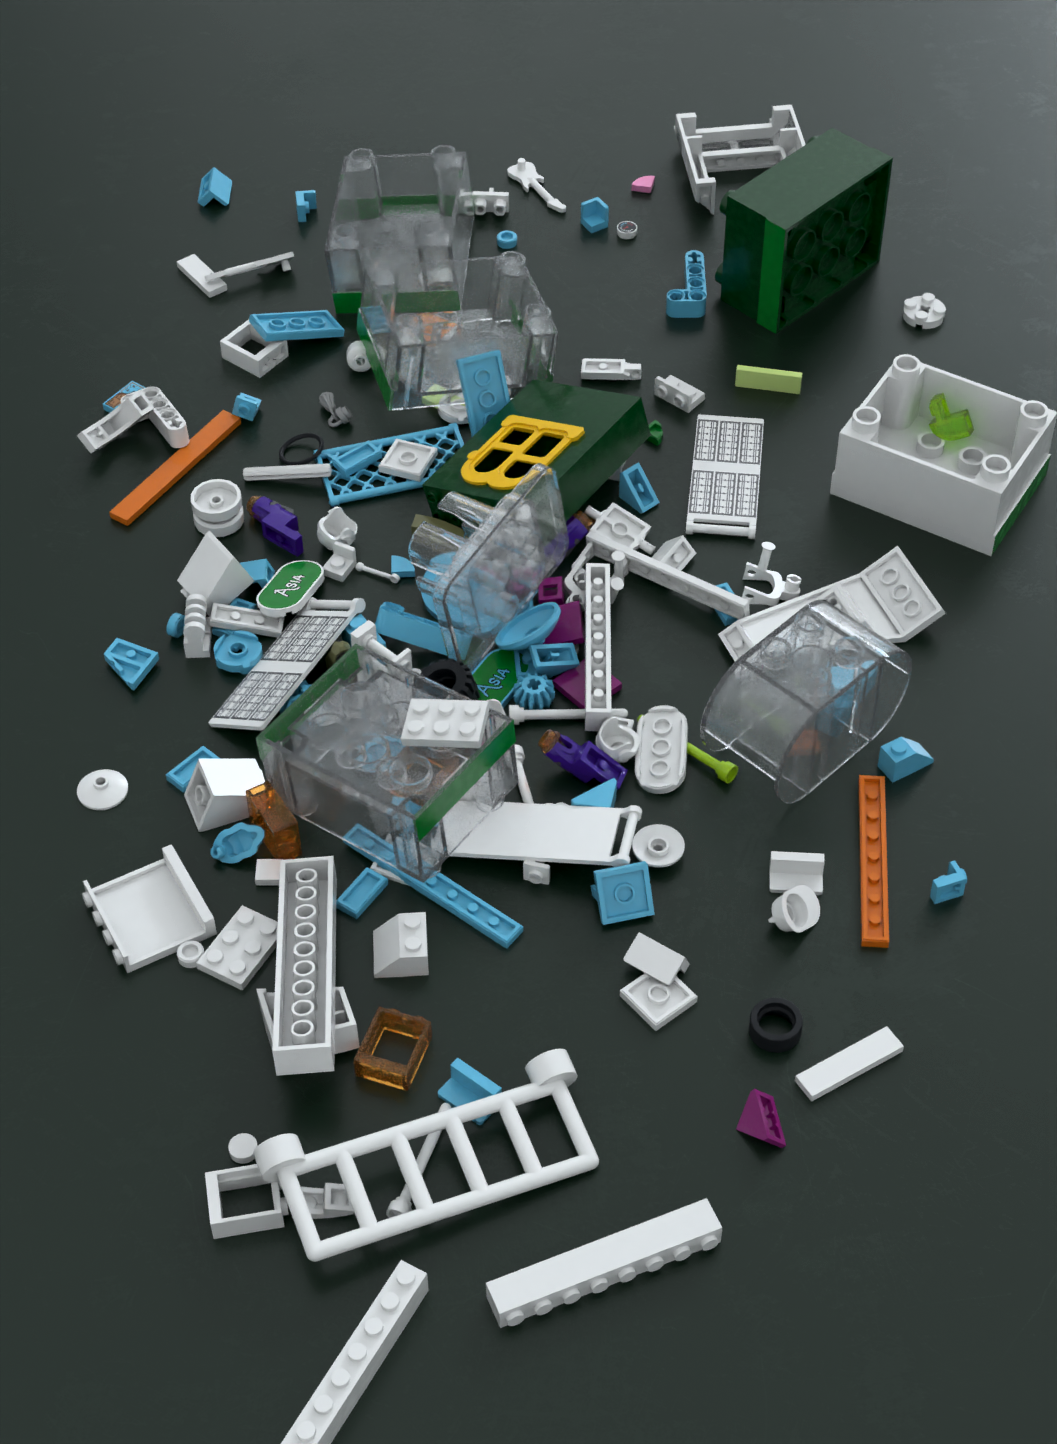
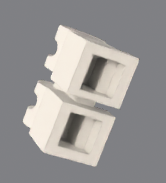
M192 594L186 598L183 630L186 658L210 657L212 627L209 626L210 617H206L207 599L200 594Z

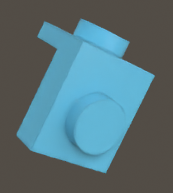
M240 393L235 399L232 414L253 421L262 400Z

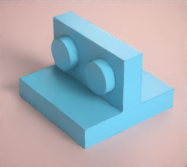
M643 861L593 871L595 884L590 885L591 892L598 902L600 921L603 925L655 915L648 863Z

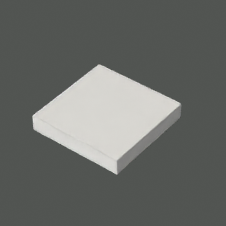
M396 439L379 464V472L421 482L438 455V448Z
M644 973L620 990V997L655 1031L697 1003L698 996L677 976L671 985L667 986Z

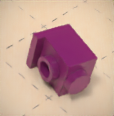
M562 576L538 579L539 605L547 602H555L558 605L565 604V589ZM557 587V589H554V590H546V589H545V588Z

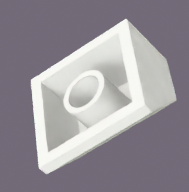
M426 912L399 913L373 931L374 978L429 975Z

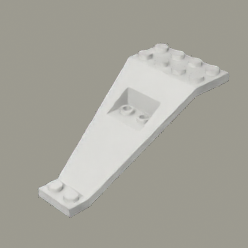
M896 546L859 574L739 619L718 635L738 668L744 671L762 657L906 642L946 613L904 553Z

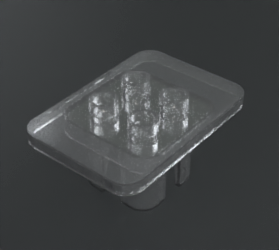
M535 464L512 492L506 494L495 507L455 491L446 494L439 502L438 508L464 521L461 524L464 538L423 521L410 540L408 554L411 564L437 575L433 581L422 576H418L415 580L420 592L433 597L448 659L452 658L455 662L458 660L462 661L464 665L469 667L471 673L494 648L497 634L512 619L522 613L538 593V587L546 578H549L566 556L569 537L557 473L554 468L544 464Z

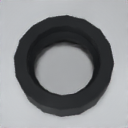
M775 997L761 1000L754 1006L750 1013L749 1034L752 1041L759 1048L768 1052L781 1053L797 1045L803 1026V1016L797 1006L791 1001ZM779 1015L786 1018L792 1024V1029L786 1034L772 1035L765 1032L759 1026V1021L766 1016Z

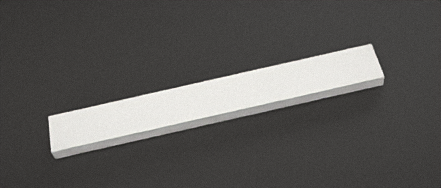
M592 531L586 535V543H593L594 555L614 564L611 554L616 550H621L625 553L624 559L628 560V571L738 620L750 615L749 600Z

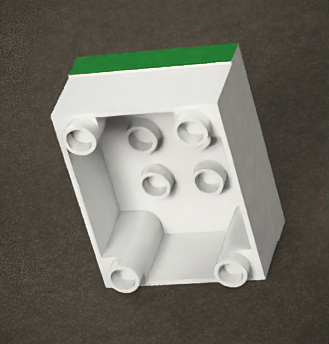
M908 354L899 355L893 360L891 367L860 407L854 410L853 416L839 432L836 465L832 473L830 494L992 556L1047 475L1051 456L1049 451L1057 412L1048 409L1042 402L1035 400L1026 401L921 363L915 356Z

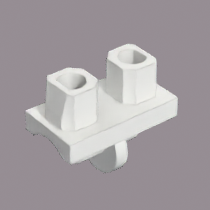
M489 188V192L473 191L472 196L476 215L494 212L497 216H504L505 212H509V192H494V188Z

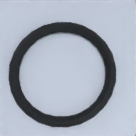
M314 433L296 435L282 445L279 451V458L285 465L307 464L321 454L324 448V441L319 435ZM315 438L319 441V449L307 459L291 462L284 458L285 449L299 439Z

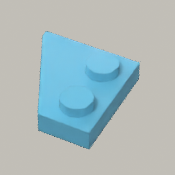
M116 638L104 653L105 661L134 691L159 660L158 652Z

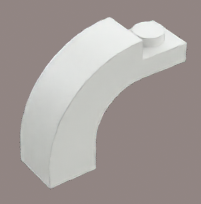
M140 390L127 398L104 418L80 432L77 437L91 454L98 449L100 450L151 412L154 406Z

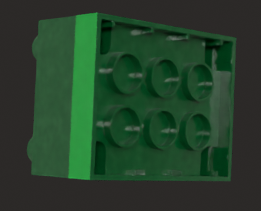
M831 128L820 136L815 135L811 137L805 146L739 189L728 191L723 196L719 207L720 212L726 216L723 262L719 265L715 274L716 282L721 284L720 300L777 334L880 262L893 157L875 148H870L846 134Z

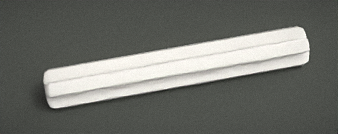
M329 463L246 467L243 470V477L245 481L330 477L332 469Z

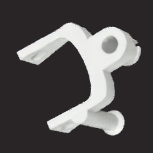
M589 542L572 564V569L582 555L587 557L585 563L594 556L593 543ZM616 550L611 554L612 559H614V574L610 577V581L615 577H619L624 582V577L629 573L628 560L624 559L625 553L623 551ZM581 568L574 575V583L585 592V569Z
M763 542V550L758 566L747 562L743 580H766L772 585L773 592L765 594L745 586L742 598L749 600V604L775 606L779 603V600L788 601L799 597L801 578L790 574L787 575L786 582H784L778 572L767 570L775 545L771 542ZM752 570V571H755L756 573H755V574H750V573H748L747 571ZM750 594V595H753L754 597H753V598H749V597H746L745 595Z
M582 555L563 582L564 589L570 594L566 603L579 600L582 612L585 609V592L574 583L573 578L584 566L587 558ZM615 577L610 581V604L614 603L619 590L624 587V582L619 577Z

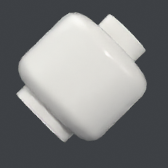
M361 340L351 343L346 352L349 367L357 372L369 370L371 365L367 358L364 344Z

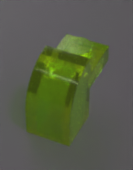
M944 393L937 394L931 399L929 409L931 415L936 418L929 423V427L936 436L944 440L953 441L969 437L973 433L974 427L968 409L950 414Z

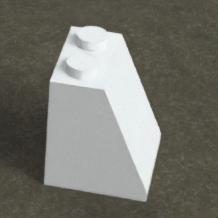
M210 531L205 534L177 580L182 585L183 589L180 591L186 598L192 594H200L207 599L206 613L210 617L213 603L229 605L254 582L253 578Z
M198 759L184 797L198 831L204 832L263 813L271 799V791L267 787L263 778V772L259 769L255 759Z

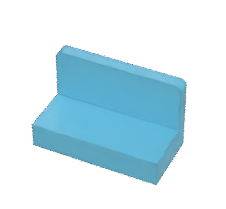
M213 167L201 179L198 203L204 207L215 198L221 204L227 206L230 199L232 180Z
M457 1057L450 1065L451 1078L438 1090V1097L449 1103L452 1107H457L501 1093L502 1088ZM490 1115L483 1116L472 1121H474L478 1125H482Z

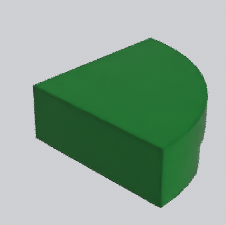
M654 420L649 424L651 436L647 440L658 446L663 439V430L661 424Z

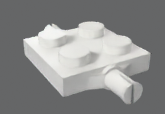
M612 503L608 509L602 512L597 511L590 505L585 510L584 514L596 520L589 532L597 533L633 550L640 548L649 555L655 550V546L644 540L652 526L617 504Z

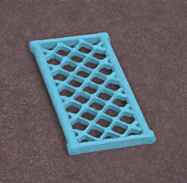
M457 423L370 441L382 451V456H385L387 453L383 451V447L392 446L396 439L409 442L414 441L418 444L438 448V452L444 454L442 459L435 458L433 463L437 465L432 469H428L426 472L428 477L423 478L421 482L406 479L405 482L396 483L393 480L396 477L394 475L384 477L380 475L379 469L376 472L366 470L370 465L378 467L381 463L378 461L357 471L354 476L345 477L339 471L332 469L331 475L335 476L333 480L329 481L328 477H322L330 506L334 507L342 503L422 488V484L449 457L455 454L453 453L456 448L460 449L464 445ZM449 434H454L456 440L447 437ZM434 437L439 440L435 445L426 442V439ZM365 442L323 450L315 460L317 464H323L322 459L327 458L331 461L329 464L332 468L333 459ZM443 443L453 445L449 450L440 448ZM363 474L371 477L366 482L358 479ZM339 479L349 481L345 486L336 484ZM374 480L385 482L384 486L374 487L372 483ZM353 484L363 486L362 490L352 492L349 488ZM332 488L340 490V495L334 496Z

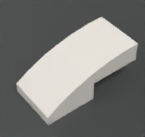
M325 1183L324 1189L301 1187L312 1219L334 1218L354 1213L344 1184Z

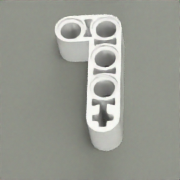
M158 387L141 389L154 406V409L140 421L149 418L170 446L174 448L187 446L190 440L186 422ZM138 391L123 396L120 400L121 404Z

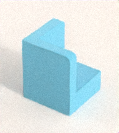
M599 197L581 203V224L590 233L608 227L609 207Z
M267 559L240 563L253 578V583H259L262 589L275 574V570Z

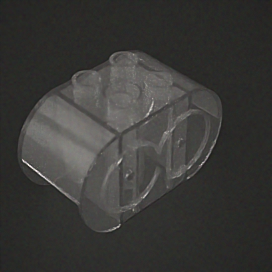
M827 600L813 601L738 658L726 671L712 692L705 707L700 726L701 740L712 751H722L730 748L775 780V794L781 801L787 804L795 803L820 785L873 740L887 725L901 703L909 684L912 671L911 657L907 652Z

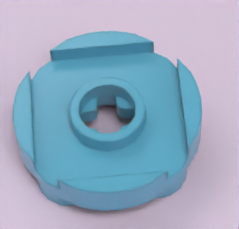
M243 630L233 631V635L228 637L226 635L221 636L215 642L213 648L218 668L241 674H248L263 656L262 645L258 641V637L251 632ZM239 649L242 650L241 653H234V652L239 651Z

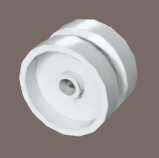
M212 479L202 482L192 491L191 507L194 525L199 532L205 535L210 531L215 537H224L233 534L241 528L244 522L241 491L236 484L224 479Z

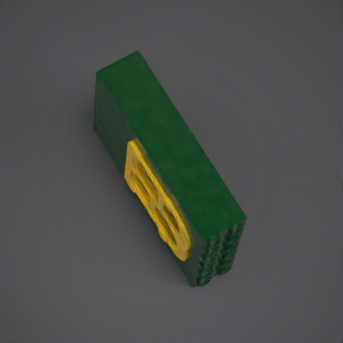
M533 379L422 484L432 517L446 521L459 528L543 546L651 436L642 398ZM510 453H512L499 467L494 469L501 461H503ZM517 461L536 465L529 473L519 478H508L504 475Z

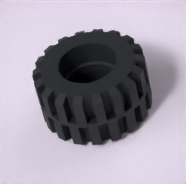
M449 658L447 661L439 659V662L436 663L433 661L429 663L430 666L427 668L424 666L421 669V673L415 676L416 681L413 682L415 699L478 700L480 698L477 684L469 667L460 660L455 662L452 658Z

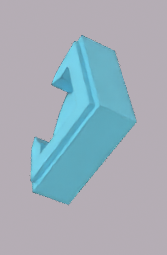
M391 555V574L395 573L399 577H415V568L408 559Z

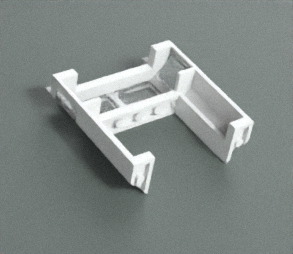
M792 105L772 106V118L769 119V123L696 129L695 112L676 114L674 129L695 201L704 205L713 215L716 180L715 177H708L709 172L769 168L806 145Z

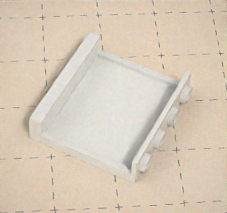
M172 844L162 848L163 859L91 889L88 881H83L85 892L82 893L83 900L87 908H93L92 916L97 927L103 926L102 935L108 946L113 945L114 950H112L115 961L118 965L123 964L127 973L177 952L178 947L186 941L200 942L217 934L214 917Z

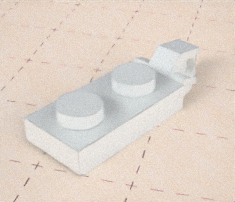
M582 359L581 379H641V364H630L625 362V359Z

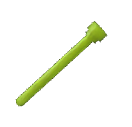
M688 742L687 753L714 769L718 778L728 784L734 780L738 773V766L730 761L720 762Z

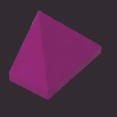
M753 1089L750 1091L736 1130L780 1148L785 1147L786 1142L773 1096Z

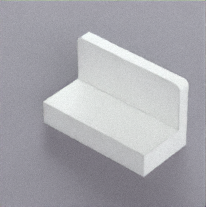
M682 535L666 541L651 558L682 570L696 552Z
M771 851L769 891L771 893H784L796 886L805 885L812 889L816 895H822L824 854Z
M640 932L623 958L627 964L667 986L671 985L679 971L685 973L690 965L684 956Z

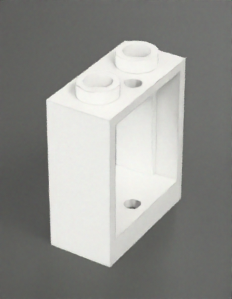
M249 320L220 340L223 359L259 378L289 356L287 340L265 342ZM250 339L266 346L256 355L241 348Z
M257 1164L205 1172L210 1226L214 1239L285 1227L283 1216L289 1215L286 1198H281L280 1190H282L280 1182L263 1181ZM271 1183L274 1210L223 1218L221 1192Z

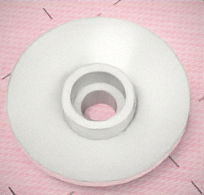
M109 769L89 773L79 782L77 787V796L80 803L92 810L111 809L119 805L128 793L126 778L121 773Z
M653 824L640 829L635 834L632 849L636 858L641 862L645 861L648 863V866L667 867L680 860L684 853L685 843L681 834L674 828L662 824Z

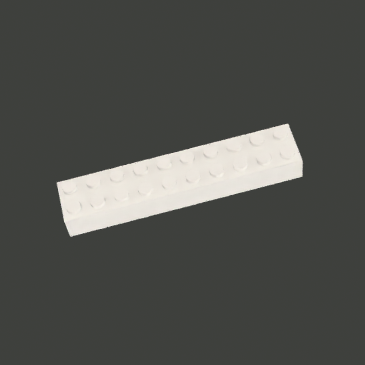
M334 856L280 860L272 1046L276 1076L334 1071L337 897Z

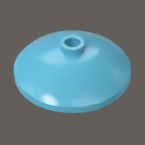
M547 602L524 611L500 630L496 636L495 643L500 649L507 651L525 650L530 645L543 644L545 638L551 634L559 621L561 614L559 605L555 602Z

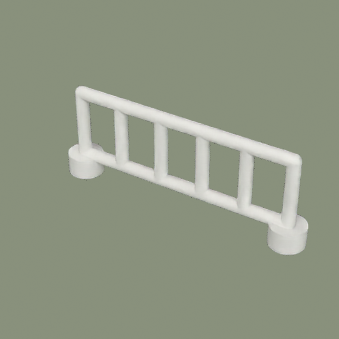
M565 1049L549 1050L529 1061L525 1070L530 1079V1084L312 1153L304 1154L298 1136L292 1133L277 1135L259 1144L254 1149L253 1155L261 1177L265 1182H280L307 1258L317 1262L595 1169L599 1165L598 1155L567 1088L577 1079V1073ZM552 1095L579 1156L542 1168L516 1106ZM499 1112L525 1173L488 1185L462 1123ZM446 1129L471 1191L433 1204L408 1140ZM391 1146L416 1209L377 1222L353 1158ZM336 1164L360 1228L320 1240L297 1176Z

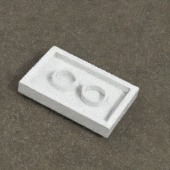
M411 698L401 735L402 745L481 748L490 709L488 701Z
M242 905L196 962L197 969L243 991L277 947L278 922Z

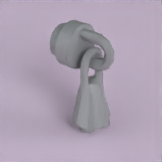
M324 392L320 395L319 403L332 414L328 419L329 426L337 427L341 423L346 424L350 421L352 414L346 406H340L336 409L333 393Z

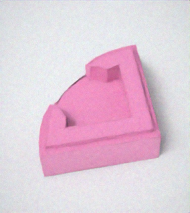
M643 176L636 179L632 183L631 191L651 193L655 183V176Z

